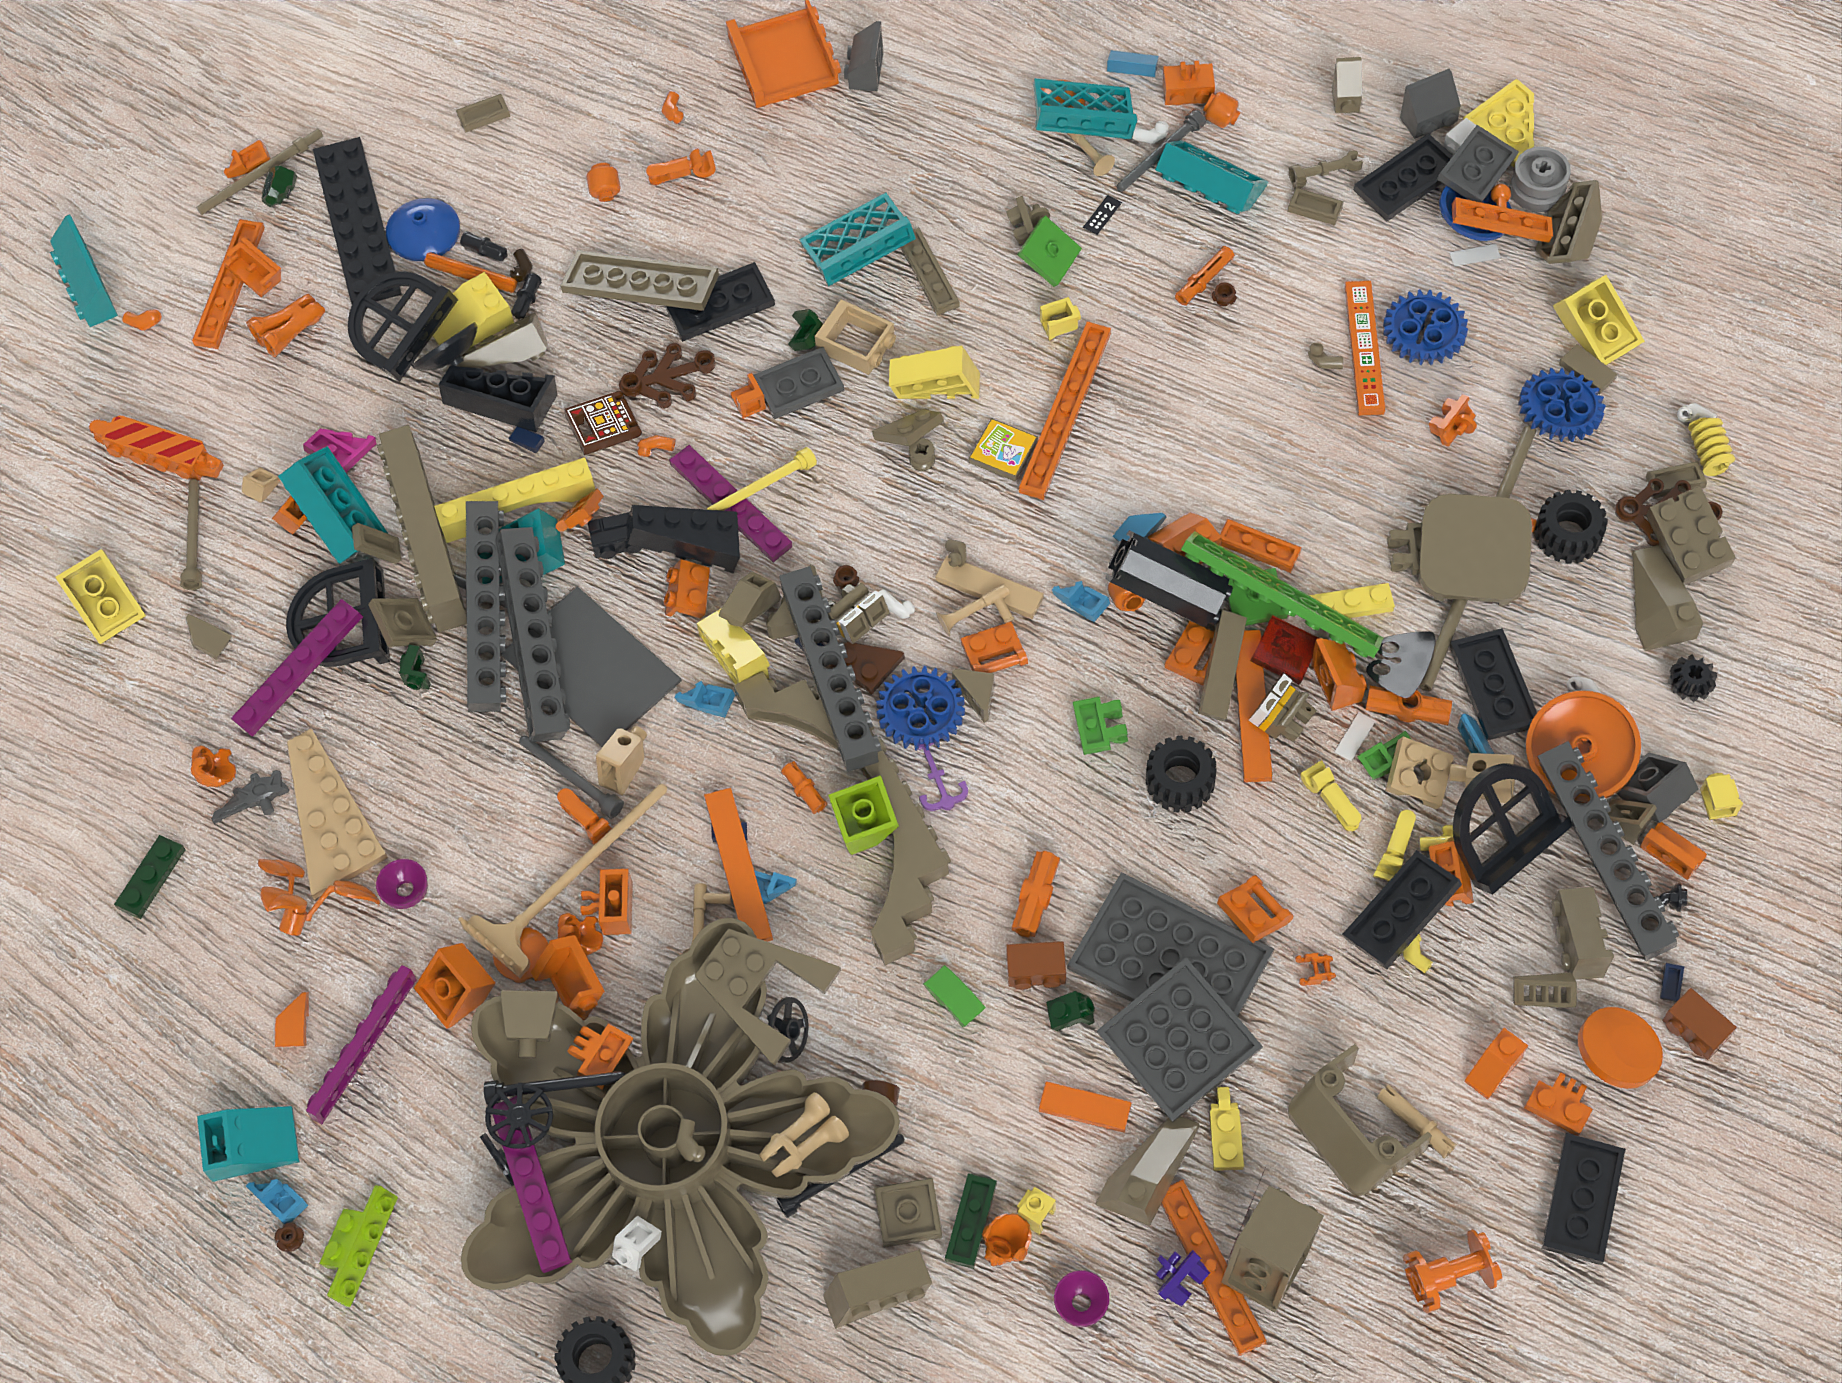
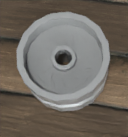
M1533 147L1520 154L1515 163L1510 183L1511 196L1515 203L1523 209L1532 212L1549 211L1566 193L1571 175L1570 164L1567 158L1558 150L1549 147Z

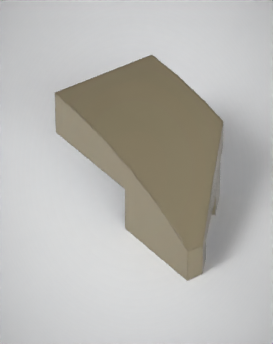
M190 614L186 616L192 646L217 660L232 636Z

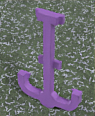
M920 744L918 750L923 749L932 772L927 774L929 780L935 779L942 797L940 802L929 804L927 802V795L919 796L921 805L928 811L939 809L951 810L956 803L962 802L967 798V784L965 781L958 783L962 788L960 795L954 797L947 795L940 777L945 775L944 770H937L930 750H926L924 744Z

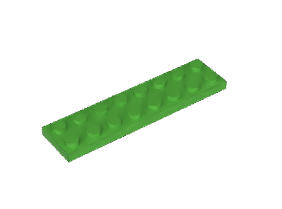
M1194 531L1181 548L1182 551L1186 552L1185 556L1196 563L1204 562L1210 566V571L1219 576L1227 575L1234 579L1233 583L1244 590L1252 589L1257 592V597L1267 603L1273 601L1282 606L1281 610L1292 617L1298 615L1305 619V624L1312 629H1323L1330 633L1329 637L1340 644L1346 642L1353 646V651L1360 656L1367 658L1369 655L1374 658L1384 637Z

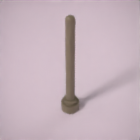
M191 479L188 484L186 568L180 575V586L186 590H197L202 587V574L197 569L199 481L197 479Z

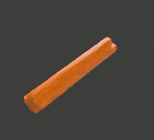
M431 252L427 253L424 264L427 267L468 280L485 272L494 286L503 291L513 293L517 287V281L514 278Z

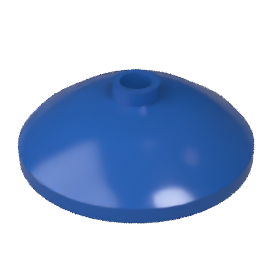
M1448 186L1444 188L1440 195L1439 207L1443 218L1453 230L1464 237L1479 241L1495 240L1504 235V233L1453 223L1452 203L1455 197L1468 199ZM1490 191L1482 203L1496 206V203L1491 199ZM1507 202V208L1512 209L1510 203Z
M433 198L415 199L401 205L393 212L386 225V237L391 249L400 257L411 261H424L427 253L430 252L440 256L444 255L455 245L460 234V221L455 210L447 203Z

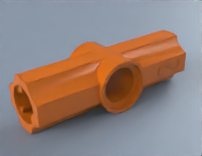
M1370 685L1365 710L1394 715L1403 722L1421 720L1448 726L1452 701L1424 696L1417 690L1411 697L1402 698L1385 688ZM1404 703H1410V704H1412L1414 707H1413V708H1408V707H1406V706L1403 705V704H1404Z
M1036 852L1029 876L1023 882L1019 895L1020 904L1012 925V931L1020 936L1027 938L1036 936L1043 911L1047 910L1053 892L1052 884L1060 863V858L1051 852Z

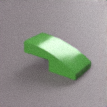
M1406 731L1385 744H1382V742L1376 744L1357 756L1372 780L1390 773L1397 741L1403 736L1411 739Z
M945 965L923 983L941 1006L944 1005L962 1027H965L986 1008L974 993Z

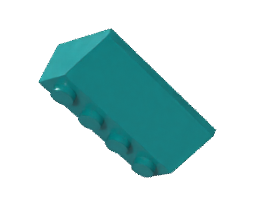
M1184 140L1167 142L1155 169L1162 173L1161 177L1170 182L1177 180L1184 184V189L1194 193L1199 191L1205 194V199L1214 203L1220 201L1227 205L1226 209L1240 214V211H1249L1269 182Z
M70 214L65 216L50 240L54 249L50 254L56 266L61 265L62 267L58 272L64 284L69 283L70 285L66 290L72 302L77 301L78 303L74 308L79 319H85L89 327L112 319L118 316L76 224Z
M328 446L298 460L278 476L285 489L293 497L300 510L314 527L315 532L321 537L339 564L360 552L354 550L352 526L360 523L388 534Z

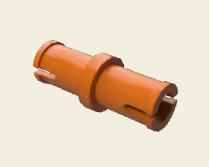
M795 761L785 765L781 773L794 787L796 796L801 797L813 814H817V812L819 813L825 809L828 803L815 789L814 781L805 776Z

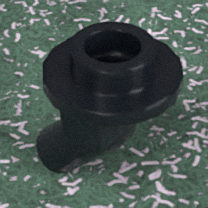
M1678 883L1670 891L1662 893L1659 898L1664 907L1669 903L1677 912H1681V907L1687 906V889H1682L1681 883Z

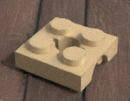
M1403 736L1397 741L1385 791L1398 796L1409 795L1423 801L1422 805L1433 809L1442 807L1454 755ZM1420 764L1419 768L1423 771L1424 780L1418 783L1414 773V766Z

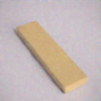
M948 555L945 557L935 576L937 582L978 598L1005 584L1010 592V595L1003 598L1008 609L1025 617L1034 618L1044 599V593L968 563L961 567H952L948 563L951 561V558H948Z

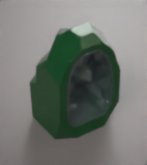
M283 166L271 168L263 187L262 202L268 207L281 205L284 199L289 198L291 191L295 187L296 173Z

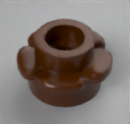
M1220 283L1215 287V291L1212 292V299L1219 306L1226 307L1229 304L1235 303L1237 299L1235 295L1236 290L1230 283Z
M850 565L840 566L835 572L833 583L835 586L840 587L841 590L848 584L857 586L859 583L858 572Z
M286 1223L275 1233L276 1246L284 1252L295 1251L303 1243L304 1232L295 1223ZM291 1235V1239L287 1240L286 1237Z

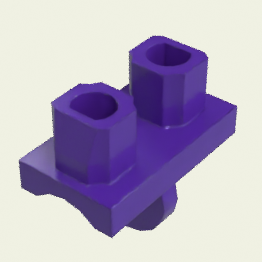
M1194 1250L1188 1254L1177 1268L1175 1265L1182 1258L1177 1252H1174L1168 1260L1162 1255L1157 1258L1163 1266L1156 1275L1163 1280L1169 1272L1172 1273L1157 1292L1164 1300L1169 1298L1181 1307L1192 1295L1180 1284L1187 1274L1199 1285L1210 1274L1205 1265L1200 1261L1201 1257Z

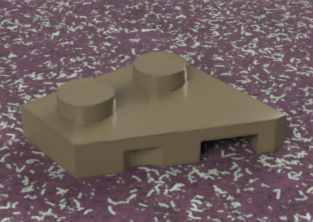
M921 409L911 415L874 429L872 433L876 441L910 446L944 422L941 412Z

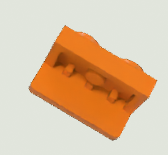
M680 559L673 567L669 568L666 576V582L669 583L668 591L664 597L666 616L671 617L674 613L680 612L701 619L705 615L709 567Z

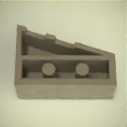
M1594 887L1559 889L1555 899L1551 901V910L1553 917H1557L1559 924L1556 928V937L1558 944L1563 946L1564 953L1561 954L1563 971H1567V973L1572 972L1575 980L1604 978L1614 958L1612 950H1606L1603 939L1607 938L1608 934L1606 928L1601 929L1599 917H1601V911Z
M916 1250L837 1273L823 1294L834 1327L837 1329L882 1310L890 1309L902 1302H914L923 1298L931 1286L932 1280L920 1250Z

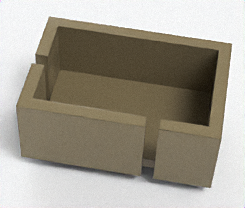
M1701 486L1677 495L1675 502L1673 498H1670L1649 508L1646 517L1664 554L1684 586L1732 566L1736 557L1726 537L1720 538L1723 531Z

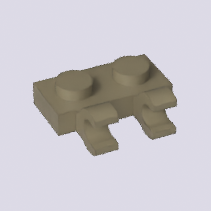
M1407 523L1406 530L1393 529L1389 531L1390 537H1387L1388 548L1396 549L1408 545L1409 553H1393V560H1390L1392 572H1400L1411 568L1412 575H1418L1421 523Z

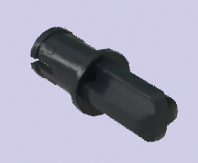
M469 231L464 232L461 236V246L476 251L480 256L486 255L500 262L504 261L508 256L505 247L491 242L488 237L482 238Z
M527 274L522 289L517 291V300L511 313L518 320L525 318L530 305L536 301L535 295L542 283L541 277L537 274Z

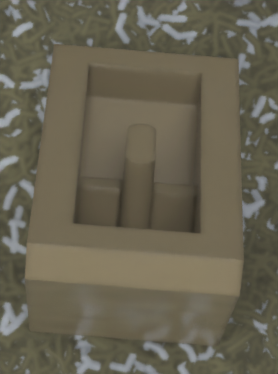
M963 669L953 670L952 680L955 679L956 681L955 688H961L964 699L984 723L989 720L995 687L994 674Z
M1612 799L1609 802L1611 811L1607 813L1612 822L1616 820L1619 822L1625 834L1622 838L1634 845L1649 826L1657 808L1654 804ZM1597 819L1602 825H1604L1602 820Z

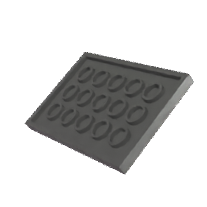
M1121 872L1069 961L1067 969L1132 1002L1187 957L1236 1016L1239 1017L1272 957L1274 948L1260 941L1252 943L1244 933Z

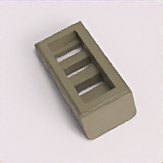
M1572 972L1513 976V1003L1520 1006L1576 1007L1577 982ZM1524 985H1529V996H1524ZM1536 986H1541V995H1536ZM1549 986L1553 987V994H1549ZM1561 987H1565V993H1561Z

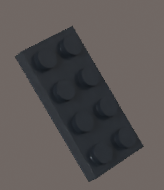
M1428 133L1355 183L1353 191L1383 219L1389 221L1442 184L1437 178L1453 155Z
M754 262L718 276L704 311L665 306L683 342L775 306V299Z
M1503 628L1451 641L1449 647L1486 740L1527 731L1537 711Z
M1416 850L1342 935L1352 945L1388 969L1460 888L1462 883L1456 876Z
M1569 1133L1565 1134L1541 1249L1598 1265L1603 1264L1625 1148Z

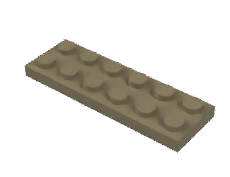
M577 250L560 287L562 293L704 311L718 279L719 271L718 267Z

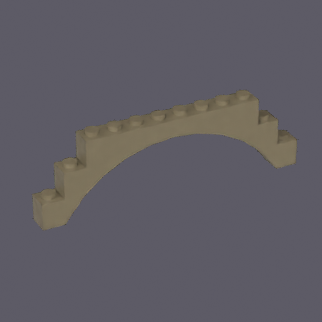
M761 672L734 685L736 698L748 719L790 726L814 735L839 750L821 698H819L815 687H809L805 679L778 691L773 679L768 680L764 672ZM841 688V689H839V690H837V691H835V692H842V691H844L845 689H844V688ZM845 711L842 713V715L849 716L852 715L854 712ZM873 726L872 728H869L872 736H874L872 730H874ZM855 734L852 735L850 738L859 739L862 737V735ZM879 736L878 739L882 751L878 752L879 762L859 768V770H861L867 780L881 775L899 825L892 832L894 840V869L887 899L871 930L872 943L886 966L915 951L914 940L917 939V936L910 923L932 913L931 902L934 901V897L927 885L949 875L948 864L951 863V860L945 848L940 849L937 845L938 837L931 825L926 826L923 820L925 815L918 802L914 804L911 800L912 792L905 780L900 781L897 775L899 769L892 758L888 760L884 753L887 751L885 744Z

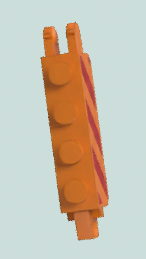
M122 415L114 417L111 422L97 419L89 423V430L91 433H94L95 440L105 445L109 454L118 458L121 456L129 458L139 465L145 463L161 472L170 471L176 473L181 478H192L200 481L202 476L217 478L224 466L220 459L207 452L201 440Z

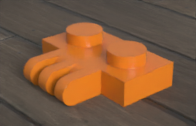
M598 488L580 499L574 507L566 511L557 522L556 529L563 532L568 528L572 529L577 524L580 527L587 524L593 518L592 514L600 508L598 504L604 497Z
M609 1023L601 1035L583 1026L579 1032L588 1040L576 1036L573 1041L582 1050L571 1045L567 1052L583 1062L578 1070V1076L614 1072L634 1038ZM605 1085L597 1086V1087L603 1090V1088L605 1087Z
M1560 1072L1553 1087L1539 1080L1524 1108L1569 1133L1579 1136L1593 1110L1580 1102L1587 1086L1582 1083L1577 1093L1572 1091L1577 1081L1573 1078L1570 1079L1567 1087L1561 1085L1566 1077V1074Z

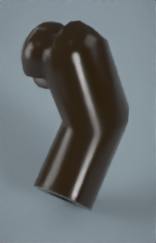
M518 249L513 254L518 266L513 267L515 271L510 270V277L514 278L517 282H523L526 280L527 274L533 269V265L525 250Z

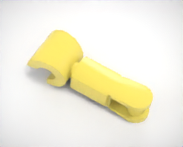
M1321 760L1303 771L1300 775L1303 784L1313 793L1321 791L1320 796L1336 815L1343 828L1352 832L1358 829L1361 814L1350 803V800L1335 782L1330 768H1326Z
M1403 810L1400 812L1386 853L1383 854L1373 877L1389 882L1403 866V857L1416 820L1413 811Z

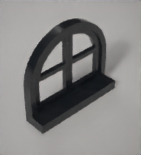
M402 271L385 274L370 282L354 300L348 317L350 341L355 350L366 361L400 382L411 367V364L414 363L455 306L458 299L449 289L442 285L439 287L421 275ZM399 286L409 287L392 311L374 301L379 294L388 289ZM418 289L432 299L415 323L411 324L398 316V314L415 290ZM367 308L386 319L369 344L364 338L362 327ZM393 323L405 330L407 334L388 359L373 349Z
M373 558L323 571L307 581L294 596L287 613L286 630L289 641L295 649L305 639L302 631L315 628L327 615L323 614L302 620L305 609L312 598L326 588L327 612L329 613L334 607L333 584L359 577L361 605L353 608L363 616V644L338 651L336 646L319 666L337 667L374 658L379 664L390 662L389 647L368 605L372 599L385 598L383 569Z
M1502 763L1483 770L1463 791L1454 813L1453 839L1456 850L1474 887L1493 895L1573 825L1569 817L1557 813L1551 797L1539 776L1525 767L1511 763ZM1505 779H1515L1523 783L1525 787L1502 806L1492 785ZM1530 793L1540 815L1515 835L1506 813ZM1483 794L1492 815L1470 833L1472 811L1476 802ZM1497 822L1506 843L1481 864L1472 842Z

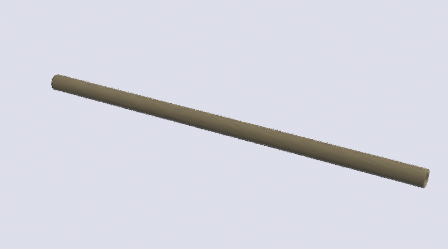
M1526 425L1523 428L1496 497L1510 498L1537 431L1536 428L1531 429V425ZM1453 599L1435 643L1430 664L1419 685L1420 689L1424 691L1432 690L1468 600Z

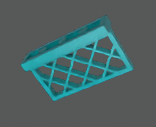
M1034 78L1033 88L1037 114L1036 130L1132 139L1137 123V115L1133 114L1129 87ZM1040 88L1050 89L1052 92L1050 94H1047ZM1065 91H1073L1076 95L1072 97ZM1089 93H1096L1100 97L1095 99ZM1113 95L1124 96V99L1118 101ZM1059 96L1063 100H1065V102L1061 104L1054 98ZM1083 98L1089 104L1084 106L1078 100ZM1106 100L1113 106L1108 108L1102 102Z
M885 192L799 240L823 275L827 285L830 286L915 240L916 237L909 219L903 216ZM885 202L888 205L885 212L875 211L876 207ZM860 216L866 217L864 224L853 223ZM872 217L882 218L880 225L870 224ZM888 219L898 220L892 223L891 225L886 226ZM844 228L842 235L832 234L834 230ZM851 229L861 230L858 237L848 236ZM867 231L876 232L868 236L867 238H864ZM816 240H823L820 247L809 245ZM829 241L839 242L836 249L826 247ZM845 243H854V245L842 250ZM823 255H833L821 262Z

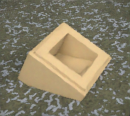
M260 467L243 477L242 493L261 503L278 485L280 479Z

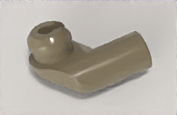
M1312 343L1310 345V351H1308L1309 359L1319 368L1343 369V356H1327L1323 352L1324 348L1321 343Z
M954 539L947 540L945 548L951 552L948 555V558H951V561L948 562L949 565L952 567L963 566L967 561L966 544Z
M682 1119L676 1140L677 1150L686 1160L700 1162L705 1156V1149L703 1146H698L697 1142L693 1139L696 1123L692 1120Z

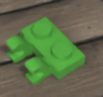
M1099 696L1073 702L1083 755L1111 750L1110 742L1116 744L1128 742L1126 724L1106 728L1104 719H1119L1123 717L1120 700L1101 704Z

